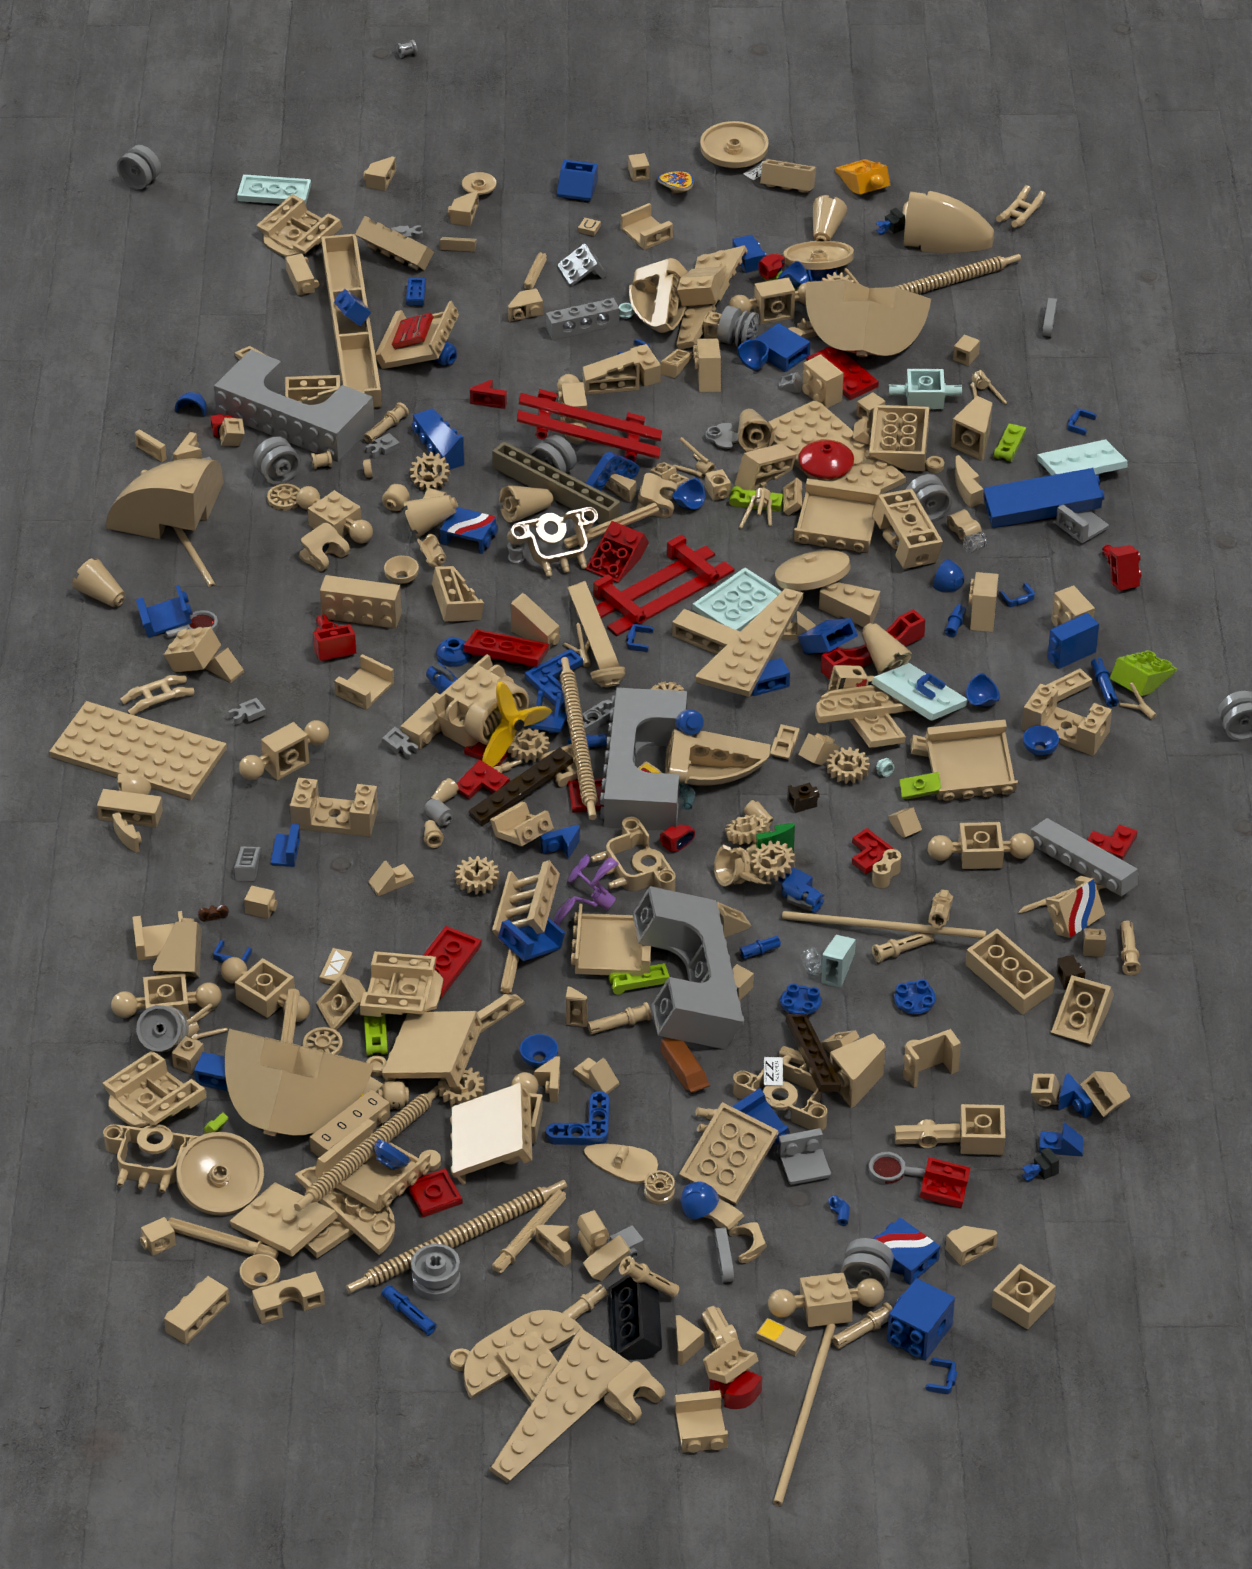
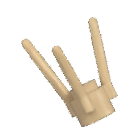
M982 370L972 375L973 382L970 386L972 387L974 398L978 396L976 388L985 389L988 386L1004 404H1007V401L994 388Z
M680 437V441L694 453L693 456L698 460L696 464L698 470L678 465L673 466L678 470L695 474L700 478L705 473L713 472L715 464L699 453L684 438Z
M756 489V493L752 496L751 502L741 521L740 529L743 528L754 503L758 506L757 515H761L762 507L767 505L768 526L772 525V499H770L771 492L768 489Z
M212 1004L207 1005L187 1020L189 1024L187 1037L197 1040L227 1032L228 1029L222 1028L197 1034L200 1030L197 1021L215 1009H210Z

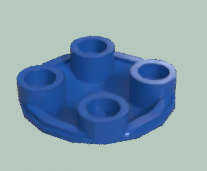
M924 979L898 984L894 995L898 1008L910 1014L925 1013L934 1006L936 1001L934 990L929 986L928 981Z
M793 983L789 984L787 990L782 994L780 1004L788 1013L808 1015L819 1009L822 998L817 987L799 986Z

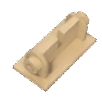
M428 534L424 541L418 539L417 541L421 547L420 550L427 558L426 562L433 568L442 567L441 564L445 562L446 555L439 546L440 544L436 536Z

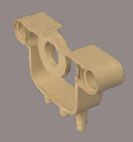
M591 507L568 511L564 517L554 513H546L539 519L515 523L509 530L507 539L514 545L528 543L533 560L543 566L547 577L552 576L551 563L560 561L564 573H568L570 570L567 560L576 557L581 568L586 569L587 564L583 551L587 547V537L584 530L592 527L598 518V513ZM584 515L589 516L591 521H587ZM572 519L575 523L574 530L580 549L551 556L542 555L538 549L535 536L530 532L529 528L535 527L537 536L543 542L554 544L561 541L565 536L566 524L563 520ZM547 522L554 523L557 526V533L554 535L547 534L544 530V524ZM514 531H518L521 537L516 536Z
M635 817L625 818L622 822V835L609 840L606 845V851L597 853L590 858L591 862L594 863L612 857L619 863V865L605 874L614 873L617 878L608 883L609 889L622 886L628 891H638L654 886L675 891L676 875L661 852L649 847V834L640 820ZM636 845H644L646 849L636 852L632 858L633 869L640 874L630 875L626 873L614 854L632 849ZM645 858H653L656 864L645 866L641 861Z
M785 1055L783 1057V1079L814 1093L807 1100V1106L799 1109L794 1106L798 1099L796 1088L792 1084L783 1081L782 1086L767 1085L764 1088L763 1093L772 1109H790L791 1122L809 1130L821 1128V1131H823L827 1126V1108L820 1103L821 1092H819L811 1073L807 1072L808 1067L806 1063L797 1068L789 1064L791 1056ZM764 1068L758 1076L747 1071H738L733 1076V1094L741 1100L757 1089L764 1087ZM776 1091H784L788 1094V1098L779 1101L774 1099L772 1094Z
M113 1124L107 1126L103 1132L106 1150L117 1154L119 1168L117 1185L122 1187L126 1179L139 1181L138 1188L143 1190L147 1182L160 1184L159 1191L161 1193L166 1192L169 1184L177 1181L176 1170L179 1157L185 1147L199 1137L172 1133L169 1128L160 1124L149 1125L144 1128ZM159 1134L163 1137V1140L158 1144H150L147 1142V1138L150 1135ZM128 1142L137 1143L142 1151L149 1154L165 1152L173 1142L174 1149H179L176 1162L169 1168L144 1167L139 1164L125 1162Z

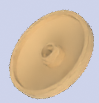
M729 121L718 123L708 128L701 136L700 150L707 160L716 165L741 168L761 161L768 152L769 142L767 135L759 127L745 122Z
M810 241L788 247L783 252V256H785V264L789 266L795 261H800L806 270H826L850 263L854 259V249L848 244L836 241Z
M833 550L814 551L796 556L781 564L775 571V578L778 586L783 589L787 588L795 591L816 589L843 578L850 571L851 564L848 555L843 552Z
M227 1132L207 1133L191 1141L182 1151L176 1170L178 1188L185 1200L197 1210L217 1216L231 1215L242 1211L256 1199L264 1178V1167L257 1150L244 1138Z

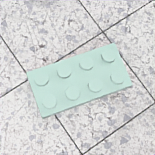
M243 175L237 194V201L281 204L293 194L303 199L306 204L311 188V179Z

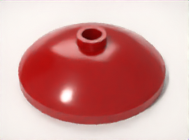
M821 439L813 441L802 448L799 453V465L803 471L813 477L833 479L847 474L852 469L854 455L850 448L841 442Z

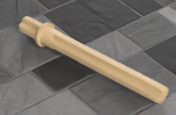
M652 503L585 530L587 542L604 535L611 521L626 526L658 513L659 508L657 504ZM577 535L564 539L566 548L570 549L579 545Z
M556 1190L506 1249L500 1251V1256L492 1264L494 1271L502 1273L509 1264L515 1262V1257L536 1234L535 1227L544 1225L566 1199L564 1191Z
M169 1218L168 1220L173 1230L183 1235L251 1255L265 1254L277 1259L279 1254L277 1249L264 1245L262 1241H250L175 1218Z

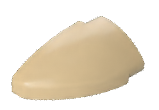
M929 191L927 195L925 193L910 192L905 222L904 246L919 248L921 245L922 252L933 253L972 252L990 249L993 246L994 229L978 212L968 205L938 192Z
M674 258L665 259L636 269L633 285H629L630 302L635 313L647 326L660 333L675 329L687 307L682 306L677 288L680 278L688 271Z
M674 729L666 750L665 774H679V783L691 785H718L732 782L753 773L763 766L770 755L771 745L706 731H700L692 737V735H687Z

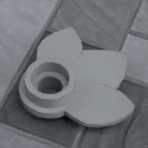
M731 423L711 426L705 433L708 441L715 443L721 448H732L733 444L738 442V433L731 431Z

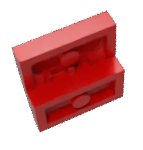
M928 1157L919 1198L962 1208L970 1167Z

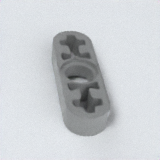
M1048 298L1042 336L1052 337L1057 299Z
M602 701L582 713L586 734L610 720V710L614 709V707H611L612 701ZM596 717L597 720L590 721L588 720V718Z
M726 1227L715 1228V1244L722 1283L734 1282L733 1264Z

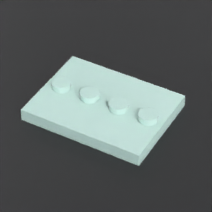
M1106 439L1037 454L1038 462L1051 475L1093 468L1095 474L1128 467L1127 460Z
M743 568L693 603L692 610L703 617L741 632L782 591L747 568Z
M910 663L873 677V685L931 721L967 706V698L946 685L943 689H940L929 681L924 684L925 687L936 694L933 699L916 690L917 680L921 676L926 675V673Z

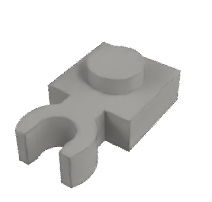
M408 225L391 228L392 231L395 230L406 238H423V231H421L420 225L409 228Z
M388 433L374 440V444L367 445L366 453L371 452L372 459L378 457L380 453L387 455L399 449L400 442Z
M257 698L239 704L240 709L229 710V718H233L234 724L241 723L243 719H247L249 722L266 715V709Z
M396 727L382 738V743L396 754L401 750L403 756L407 759H410L412 754L409 750L415 753L418 752V746L414 743H409L410 737Z

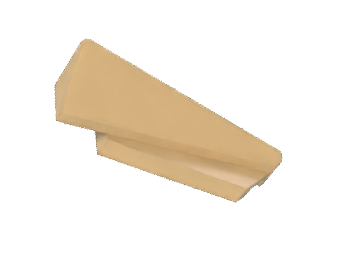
M505 994L482 1010L477 1011L483 1025L481 1032L524 1005L525 1001L517 994Z

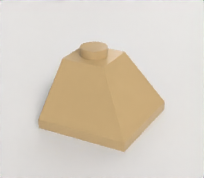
M341 974L316 1002L330 1028L337 1031L360 1005L363 992H366L360 980Z

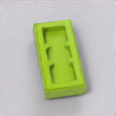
M939 772L900 779L903 800L937 794L939 789L942 788Z
M222 1112L214 1121L211 1120L203 1128L204 1134L221 1132L228 1120V1116Z

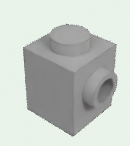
M633 1225L610 1236L611 1241L618 1235H621L631 1250L627 1256L633 1257L634 1260L644 1254V1239Z

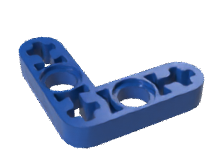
M607 452L595 467L586 484L601 491L612 473L633 479L637 476L640 468L630 459L613 452Z
M596 1091L590 1096L589 1123H552L546 1128V1140L555 1145L605 1144L608 1140L609 1096L607 1093ZM597 1101H602L601 1107H597ZM597 1115H601L604 1117V1119L601 1121H597L594 1119V1117ZM597 1129H601L600 1136L596 1135ZM575 1131H579L582 1133V1135L579 1137H575L572 1135V1133Z

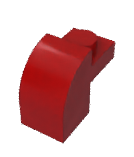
M745 1371L738 1375L734 1381L727 1384L709 1379V1391L720 1390L721 1397L725 1398L724 1407L746 1408L761 1393L762 1376L751 1371Z

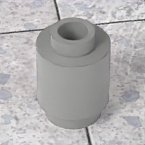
M430 799L424 807L426 815L439 826L443 827L452 822L453 811L443 802Z

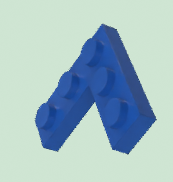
M572 649L525 672V679L537 690L544 688L543 696L554 706H556L557 693L562 691L561 683L556 679L560 677L563 671L561 658L567 657L569 659L571 670L583 665V659ZM564 697L562 698L561 710L565 708Z

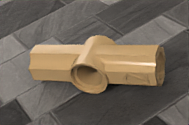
M941 890L933 897L928 920L933 928L940 929L949 920L953 896L949 893V890Z
M926 1119L920 1121L917 1125L894 1126L895 1144H919L923 1148H932L937 1143L960 1142L961 1138L959 1123L936 1124L934 1121Z
M711 1306L702 1313V1320L710 1333L711 1343L715 1350L733 1337L738 1338L734 1326L727 1323L720 1308Z

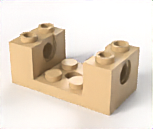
M906 489L878 495L872 516L880 529L892 526L900 541L895 556L902 568L906 569L936 563L943 541L914 491Z
M1040 683L1024 706L1022 730L1026 731L1030 727L1039 725L1050 727L1059 735V744L1094 756L1110 732L1112 709L1094 703L1087 717L1058 708V690Z
M298 778L290 804L291 824H299L301 830L371 837L378 811L377 786L357 784L354 801L319 797L318 780ZM333 814L338 815L337 817H331Z

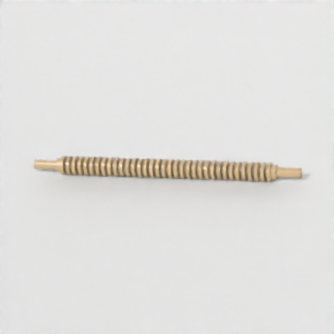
M1020 254L1006 258L997 256L894 287L915 294H921L1003 270L1007 264L1021 261Z
M563 657L561 658L563 671L560 674L580 794L582 803L587 807L589 819L595 820L597 818L595 805L598 798L575 673L570 669L569 659Z
M438 1086L434 1087L427 1094L418 1095L306 1189L305 1196L294 1204V1209L299 1212L309 1203L319 1202L376 1154L374 1145L377 1139L389 1143L431 1107L432 1100L439 1095Z
M561 1180L547 1188L537 1187L526 1194L516 1197V1199H512L482 1214V1216H477V1218H473L467 1221V1223H463L403 1254L395 1256L393 1259H389L369 1269L363 1278L346 1285L347 1291L352 1293L366 1285L377 1286L379 1283H383L389 1280V1278L391 1279L411 1269L413 1255L418 1249L426 1245L443 1244L453 1248L473 1239V1237H477L478 1234L481 1235L483 1232L493 1229V1227L495 1228L508 1220L520 1216L522 1213H526L532 1210V1208L546 1203L550 1195L556 1190L567 1188V1183L565 1180Z

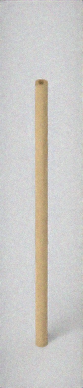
M173 527L209 587L216 585L183 529Z
M783 911L782 919L981 939L987 935V931L943 926L938 929L933 928L932 925Z
M834 1324L827 1325L773 1501V1504L776 1506H782L836 1327Z

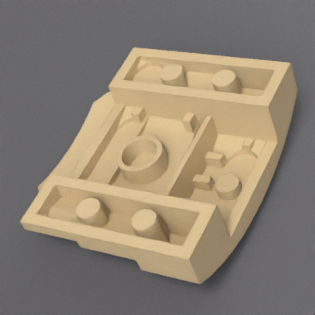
M293 194L256 225L264 234L265 246L284 257L301 253L305 254L314 245L321 243V237L333 236L343 227L341 220L329 213L323 218L307 210L305 201Z
M374 951L371 962V981L368 992H363L360 1015L382 1017L384 1014H423L424 1012L437 1009L443 986V978L435 971L436 957Z
M150 1051L102 1083L105 1090L110 1094L109 1109L121 1120L137 1128L156 1125L168 1116H174L184 1108L191 1109L207 1098L205 1088L193 1079L182 1083L171 1075L167 1070L165 1059L154 1051Z

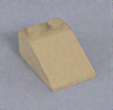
M726 267L691 269L682 276L677 288L682 306L716 304Z
M1071 975L1051 1033L1092 1045L1114 997L1111 986Z

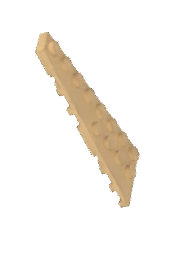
M745 245L697 257L695 269L726 267L717 301H721L730 285V278L736 274L735 269L737 265L742 263L741 258L743 254H747ZM716 304L686 307L676 344L678 349L690 348L697 344V339H700L703 333L704 321L710 311L715 312Z
M785 588L697 673L695 682L750 697L803 600V593Z
M580 1328L491 1465L489 1471L506 1483L512 1480L533 1459L609 1392L607 1389L608 1383L630 1365L631 1362Z

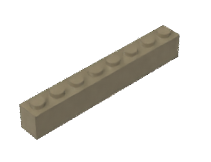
M506 442L501 443L492 451L494 469L531 488L548 489L552 493L553 499L573 510L586 507L594 508L598 513L596 522L600 524L620 517L619 500Z

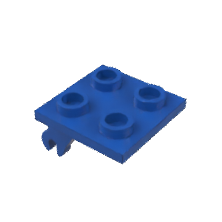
M544 688L538 690L536 706H542ZM563 691L557 693L555 713H551L540 722L524 727L531 728V730H547L549 733L561 732L567 720L566 712H561Z

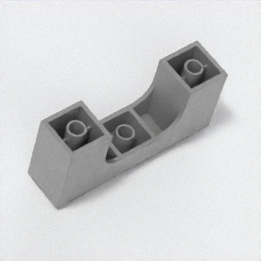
M250 350L214 385L216 414L230 415L234 418L242 419L243 424L274 437L285 438L288 442L317 454H323L330 450L331 458L338 462L374 426L372 396L341 385L325 402L316 405L303 404L279 394L283 390L281 361L254 350Z
M616 688V696L612 695L611 707H614V709L610 710V721H613V723H609L608 735H611V737H607V748L610 750H606L605 762L608 765L604 764V776H606V779L603 778L602 790L605 793H601L600 805H604V807H601L600 818L604 819V827L622 828V822L627 817L637 818L647 830H666L671 826L675 827L677 826L679 807V774L644 772L635 766L637 753L645 747L654 745L668 746L673 730H678L676 727L677 716L680 712L687 710V691Z
M649 886L633 912L638 943L666 949L678 955L686 965L689 981L669 977L653 1001L652 1010L657 1034L661 1037L726 1049L730 1042L734 1040L738 1030L743 1026L744 1016H742L741 1002L737 994L734 971L730 963V955L727 950V941L724 937L717 902L708 898Z

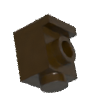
M810 782L796 787L788 786L787 800L795 813L817 807V800L820 795L816 786L812 787Z
M1074 955L1058 958L1056 973L1064 990L1067 989L1071 975L1085 979L1086 972L1082 969L1081 964L1076 962Z

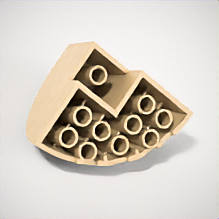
M847 280L806 282V308L815 332L828 345L839 350L857 353V356L867 357V355H894L906 349L921 332L930 309V298L898 287L868 288Z
M181 459L161 464L144 472L134 479L117 497L108 513L106 529L155 539L161 538L166 525L195 531L200 520H208L223 486V473L220 463L211 459Z
M229 1029L226 1042L225 1075L231 1101L238 1114L246 1122L264 1129V1134L276 1136L277 1133L306 1135L318 1131L360 1098L374 1066L373 1064L233 1029Z

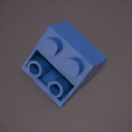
M564 160L560 170L557 197L591 201L598 181V164Z

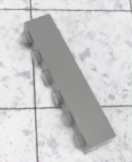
M1046 818L1031 829V838L1034 841L1035 848L1086 877L1093 878L1095 882L1108 888L1110 891L1123 896L1138 885L1137 868L1054 821Z

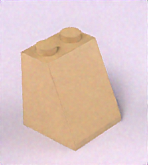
M976 396L953 418L952 448L981 461L984 459L991 429L992 402Z
M182 918L181 922H175L153 965V971L157 976L185 973V977H199L202 928L197 922H194V919Z
M874 1033L830 1052V1063L841 1083L839 1093L851 1108L856 1106L884 1073L886 1046Z

